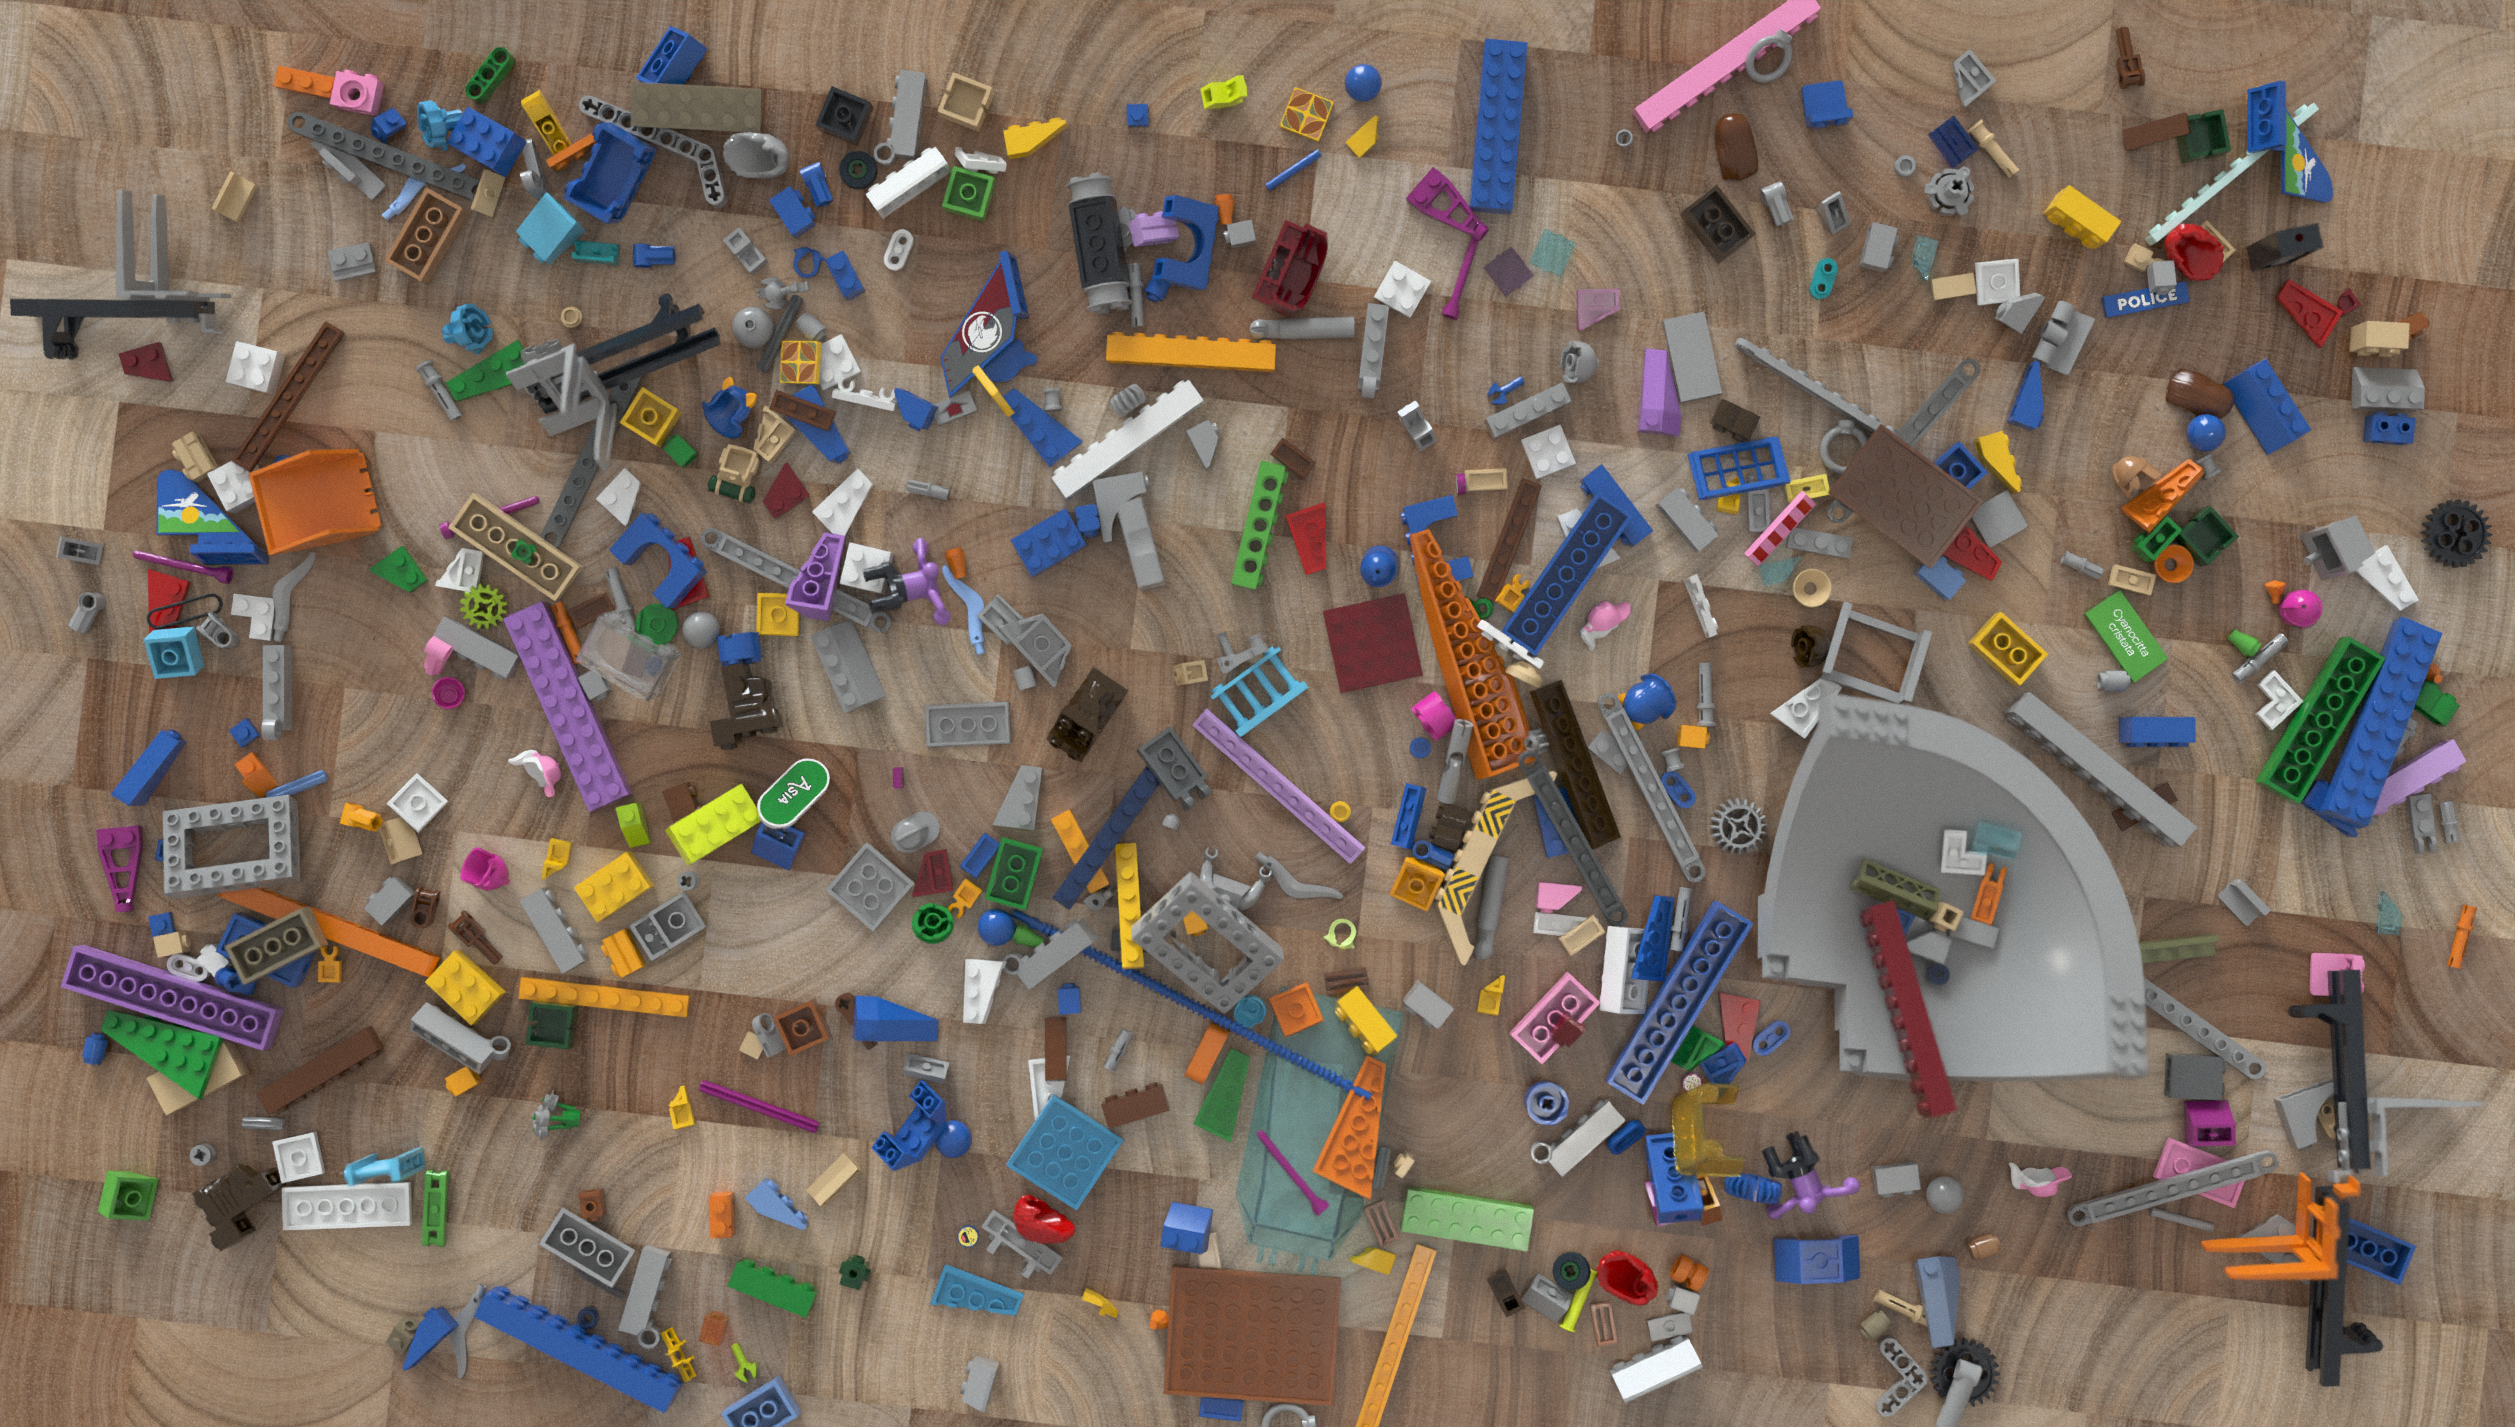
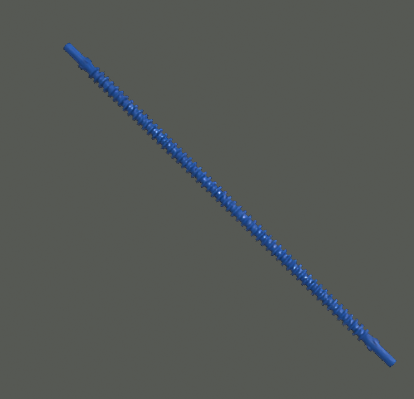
M1014 909L1011 915L1029 925L1030 928L1041 931V934L1045 933L1046 937L1052 936L1059 931L1058 928L1056 930L1053 929V925L1049 927L1048 923L1044 924L1036 917L1032 918L1017 909ZM1091 945L1079 953H1084V957L1089 956L1090 960L1093 958L1095 962L1099 961L1100 965L1105 964L1106 968L1111 967V971L1116 970L1117 974L1120 972L1122 976L1126 975L1127 979L1132 978L1133 982L1138 981V985L1143 984L1144 988L1147 986L1150 991L1153 989L1154 993L1159 992L1160 996L1165 995V999L1170 998L1171 1002L1176 1001L1177 1005L1179 1003L1182 1004L1181 1007L1186 1006L1187 1010L1192 1009L1193 1013L1198 1012V1016L1203 1015L1204 1019L1207 1017L1209 1021L1213 1020L1214 1024L1219 1023L1220 1027L1225 1026V1030L1230 1029L1231 1033L1236 1032L1237 1036L1239 1034L1242 1035V1039L1246 1037L1247 1041L1252 1040V1043H1257L1258 1047L1263 1046L1264 1050L1266 1048L1269 1049V1053L1273 1051L1275 1056L1279 1054L1280 1058L1285 1057V1061L1290 1060L1291 1064L1296 1063L1297 1067L1299 1065L1302 1066V1070L1306 1068L1308 1073L1312 1071L1313 1075H1319L1318 1078L1323 1077L1324 1081L1329 1080V1084L1335 1083V1087L1340 1086L1348 1093L1352 1089L1355 1091L1354 1094L1361 1098L1364 1096L1365 1098L1363 1099L1369 1101L1372 1093L1359 1086H1353L1354 1082L1343 1079L1342 1075L1337 1076L1336 1072L1331 1073V1069L1326 1070L1325 1066L1322 1068L1319 1063L1316 1065L1314 1064L1315 1061L1310 1062L1309 1058L1304 1059L1303 1055L1298 1056V1052L1293 1053L1292 1049L1290 1051L1287 1050V1046L1283 1048L1281 1043L1277 1045L1276 1041H1270L1271 1038L1266 1039L1265 1035L1260 1036L1259 1032L1257 1034L1254 1033V1029L1250 1031L1248 1026L1244 1028L1243 1024L1238 1025V1021L1233 1022L1232 1018L1227 1019L1226 1015L1224 1017L1221 1016V1012L1217 1014L1216 1010L1211 1011V1008H1206L1205 1004L1200 1005L1199 1001L1197 1003L1194 1002V998L1190 1000L1188 995L1184 997L1183 993L1178 994V990L1173 991L1172 987L1167 988V984L1163 986L1161 981L1157 983L1156 979L1151 980V976L1146 977L1145 973L1140 974L1139 970L1137 972L1134 971L1135 968L1123 969L1122 962L1119 963L1118 959L1113 960L1112 956L1110 958L1107 957V953L1103 955L1101 950L1097 952V949H1092Z

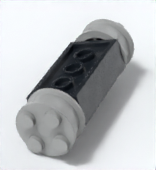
M1101 172L1092 173L1090 177L1070 178L1067 188L1071 189L1072 195L1069 211L1081 287L1084 289V293L1087 294L1089 302L1086 310L1091 313H1097V315H1106L1110 313L1109 310H1129L1132 300H1129L1127 287L1130 284L1117 202L1115 200L1116 196L1112 194L1110 185L1113 182V178L1102 176Z

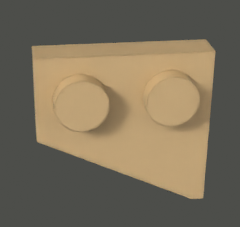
M765 405L763 407L762 423L759 424L758 437L755 440L753 450L769 463H772L797 433V430Z

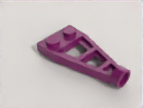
M1434 167L1431 168L1406 198V201L1422 214L1468 234L1477 241H1481L1489 231V228L1478 219L1451 181ZM1440 192H1446L1452 200V205L1447 211H1441L1432 206V202ZM1457 207H1460L1468 215L1464 223H1458L1450 217Z
M142 826L96 829L98 853L114 898L115 912L133 911L143 850ZM127 848L130 851L128 865L117 867L112 858V851ZM127 871L129 873V885L127 888L121 889L117 885L116 873Z

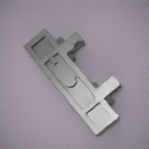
M995 1209L992 1210L981 1226L990 1233L988 1238L992 1241L986 1250L992 1255L1001 1244L1004 1247L1008 1245L1025 1257L1024 1261L1027 1262V1265L1021 1272V1275L1027 1279L1033 1270L1039 1272L1042 1269L1051 1275L1063 1258V1256L1047 1245L1028 1241L1021 1236L1015 1227V1223Z

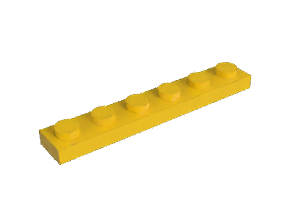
M1136 843L1117 844L1115 846L1122 968H1144L1143 948L1132 940V925L1141 918Z

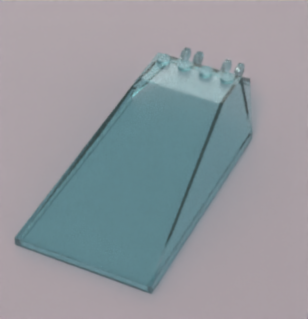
M1281 986L1279 994L1291 988ZM1312 993L1324 1022L1286 1038L1274 1014L1269 1037L1271 1042L1276 1041L1277 1045L1281 1043V1047L1287 1046V1050L1290 1051L1292 1049L1293 1053L1298 1052V1056L1303 1055L1304 1059L1309 1058L1310 1062L1315 1061L1314 1064L1317 1065L1319 1063L1320 1067L1323 1068L1325 1066L1326 1070L1331 1069V1073L1336 1072L1337 1076L1342 1075V1078L1345 1080L1355 1081L1368 1054L1361 1047L1362 1041L1358 1037L1354 1038L1348 1031L1349 1025L1345 1020L1341 1022L1335 1015L1336 1009L1334 1006L1340 998ZM1374 1006L1397 1035L1396 1039L1375 1057L1372 1054L1368 1055L1386 1064L1379 1119L1380 1129L1404 1012ZM1267 1049L1236 1190L1247 1243L1259 1246L1256 1262L1261 1263L1263 1260L1264 1247L1272 1248L1269 1265L1274 1266L1277 1250L1301 1255L1298 1271L1303 1272L1305 1258L1309 1256L1314 1258L1310 1271L1311 1274L1315 1275L1319 1259L1332 1261L1360 1221L1365 1197L1312 1172L1349 1093L1340 1086L1335 1087V1083L1329 1084V1080L1324 1081L1323 1077L1318 1078L1319 1075H1313L1312 1071L1308 1073L1306 1068L1302 1070V1066L1299 1065L1297 1067L1296 1063L1291 1064L1290 1060L1285 1061V1057L1280 1058L1279 1054L1275 1056L1273 1051L1269 1053V1049ZM1259 1130L1265 1132L1318 1199H1325L1330 1205L1318 1217L1311 1211L1313 1209L1310 1206L1311 1202L1258 1139L1256 1134Z

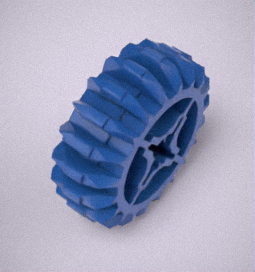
M1729 1172L1724 1181V1191L1727 1194L1750 1201L1776 1204L1779 1202L1782 1194V1185L1778 1181L1742 1172Z

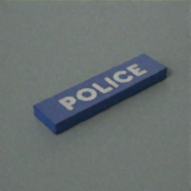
M2186 281L2176 283L2177 285L2170 293L2165 295H2157V292L2149 293V288L2104 296L2101 299L2105 318L2188 303L2190 299Z

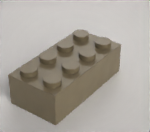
M304 907L226 945L225 948L243 985L253 983L329 944L311 908Z

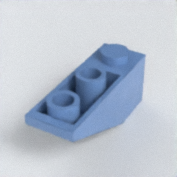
M765 1178L745 1197L749 1204L761 1215L804 1230L809 1225L807 1222L808 1217L801 1210L797 1211L794 1208V1202L787 1195L783 1196L778 1190V1184L772 1179Z

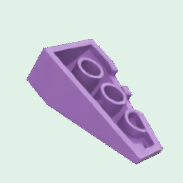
M1645 349L1637 432L1679 436L1681 411L1667 351Z
M824 532L812 550L806 564H803L800 573L791 582L785 603L786 606L807 618L830 621L845 543L844 535Z

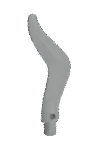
M310 552L302 564L282 577L273 588V602L276 613L273 629H276L274 641L282 642L284 631L287 632L290 593L312 567L315 561V552Z
M1259 851L1254 857L1263 864L1262 867L1269 872L1272 870V875L1283 891L1291 897H1334L1337 899H1342L1343 897L1340 892L1333 888L1298 882L1270 855L1267 857Z
M478 1284L476 1292L472 1293L467 1306L454 1318L459 1326L450 1333V1338L457 1359L458 1378H462L466 1371L465 1332L474 1319V1315L484 1297L483 1295L487 1288L484 1284Z

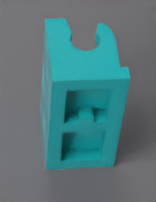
M574 240L575 252H572L571 258L576 262L619 266L620 244Z

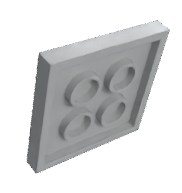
M866 842L826 888V891L867 927L875 931L915 882L869 842Z

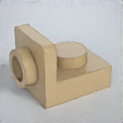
M1205 660L1174 665L1173 678L1176 681V685L1182 686L1208 681Z

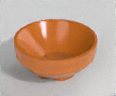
M2168 545L2154 560L2156 574L2163 581L2169 583L2184 581L2191 575L2194 567L2191 553L2181 545ZM2168 558L2173 559L2176 564L2175 569L2172 571H2168L2164 566Z

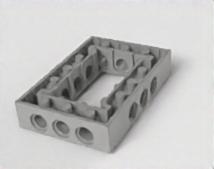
M290 795L163 811L164 894L173 899L301 883L298 801ZM252 825H269L270 859L193 869L195 868V863H193L192 848L194 847L192 830L199 834H206L207 831H228L229 828L243 827L245 829Z
M1191 871L1132 925L1133 941L1223 1014L1228 1012L1284 961L1283 947ZM1191 911L1196 913L1245 954L1244 959L1234 969L1231 968L1229 973L1221 980L1219 972L1215 968L1211 969L1202 961L1200 956L1194 955L1186 948L1184 943L1178 942L1169 932Z

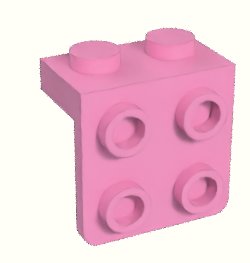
M2312 953L2310 959V993L2312 995L2329 996L2327 971L2360 970L2361 990L2363 993L2362 972L2365 969V963L2362 960L2363 956L2355 954Z

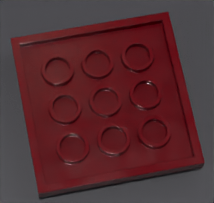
M1405 593L1323 611L1340 693L1423 676Z

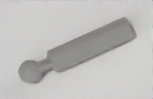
M1354 316L1280 318V320L1257 319L1250 325V335L1256 340L1280 338L1281 340L1354 338Z
M1490 855L1487 862L1477 922L1478 935L1473 949L1475 957L1479 960H1488L1494 953V935L1498 930L1509 858Z

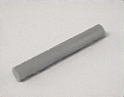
M2151 1207L2149 1212L2150 1216L2212 1232L2214 1229L2213 1223Z

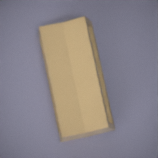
M844 1152L806 1191L821 1207H826L862 1169Z

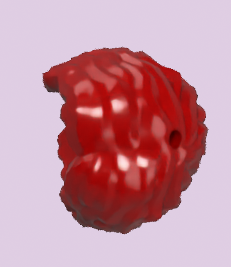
M2180 224L2167 235L2164 244L2167 257L2170 261H2174L2175 268L2190 281H2209L2214 278L2215 274L2221 271V267L2224 265V247L2203 227L2195 224Z
M1024 1195L1017 1201L1014 1207L1013 1221L1018 1233L1028 1241L1046 1245V1243L1057 1244L1064 1243L1074 1236L1075 1226L1073 1222L1066 1219V1216L1060 1214L1057 1210L1052 1209L1045 1201L1032 1195Z
M1617 1250L1609 1252V1254L1604 1255L1600 1259L1596 1269L1599 1286L1606 1292L1611 1293L1624 1302L1638 1306L1646 1305L1649 1300H1653L1657 1296L1658 1282L1652 1269L1647 1263L1642 1262L1641 1259L1627 1252Z

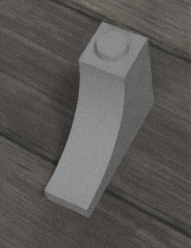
M1143 471L1093 480L1104 544L1113 543V526L1118 516L1116 504L1147 494L1146 489L1150 488L1148 476H1144Z
M2333 1078L2274 1098L2290 1147L2302 1151L2311 1148V1144L2318 1142L2315 1129L2316 1119L2322 1104L2334 1093Z

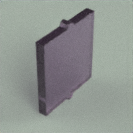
M1512 246L1501 255H1496L1495 259L1484 267L1505 297L1517 288L1520 289L1522 284L1534 276Z

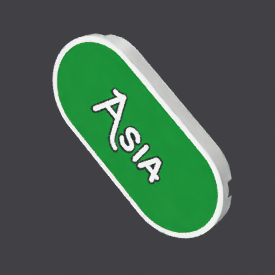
M802 759L795 762L761 795L757 808L760 820L766 826L774 829H784L792 826L827 791L830 779L827 768L821 762L814 759Z

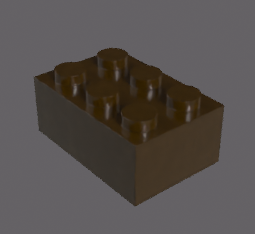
M1717 184L1680 214L1718 264L1756 235Z

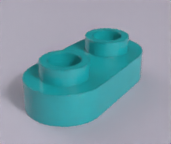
M1824 258L1816 265L1809 286V293L1816 300H1823L1831 293L1838 271V265L1833 259ZM1825 265H1829V266H1830V268H1831V271H1830V272L1825 271V269H1824V266H1825ZM1818 285L1824 286L1823 292L1818 290Z

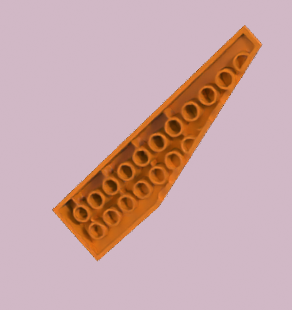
M1426 529L1411 534L1409 536L1425 614L1456 719H1463V721L1467 720L1473 723L1467 753L1476 780L1489 778L1519 766L1518 760L1520 755L1527 751L1524 740L1528 737L1527 732L1531 730L1514 677L1505 672V662L1502 656H1498L1494 649V642L1481 635L1483 630L1477 627L1481 620L1469 598H1465L1461 591V584L1453 577L1449 563H1446L1441 556L1442 551L1430 530ZM1527 757L1524 761L1525 764L1534 761L1535 757Z

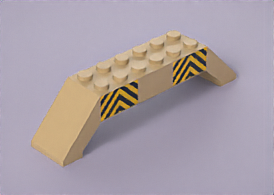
M1548 771L1554 781L1558 773ZM1527 778L1492 788L1489 792L1483 793L1479 802L1482 804L1480 811L1474 812L1470 821L1473 825L1470 831H1465L1461 840L1464 844L1461 850L1457 849L1453 857L1455 863L1452 869L1448 868L1443 878L1446 882L1443 888L1439 887L1434 897L1457 960L1465 966L1475 946L1469 943L1461 915L1515 802L1535 794Z

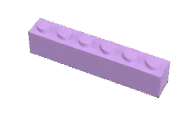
M2454 739L2443 740L2390 771L2373 815L2376 814L2378 816L2387 812L2389 806L2392 804L2398 805L2406 801V796L2411 793L2413 795L2420 793L2425 789L2424 786L2429 783L2439 782L2443 779L2442 775L2447 772L2450 774L2461 769L2460 765L2465 763L2466 760Z

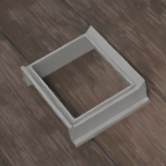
M1844 601L1822 670L1821 679L1886 702L1896 704L1911 703L1932 632L1924 629L1918 634L1852 611V604ZM1848 619L1914 642L1899 693L1833 670Z

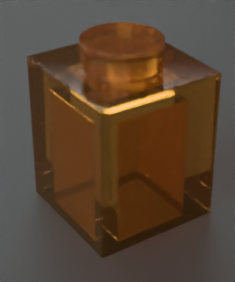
M718 1311L708 1313L704 1317L698 1341L720 1346L724 1340L729 1317H725L724 1313Z

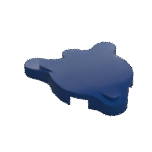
M1016 339L991 360L982 371L991 382H1008L1016 377L1022 368L1035 365L1037 357L1033 353L1026 352L1022 341Z

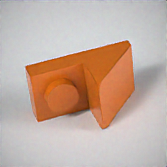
M251 752L234 764L244 777V780L241 782L259 798L265 797L267 791L279 786L255 752Z

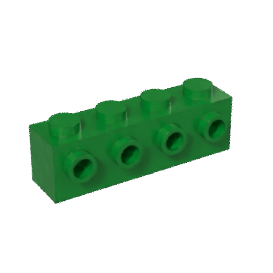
M748 1258L740 1259L736 1263L727 1285L728 1287L807 1318L818 1294V1290L814 1289V1285L803 1282V1284L796 1282L794 1277L787 1274L781 1276L775 1273L776 1270L767 1266L759 1267L755 1265V1261Z

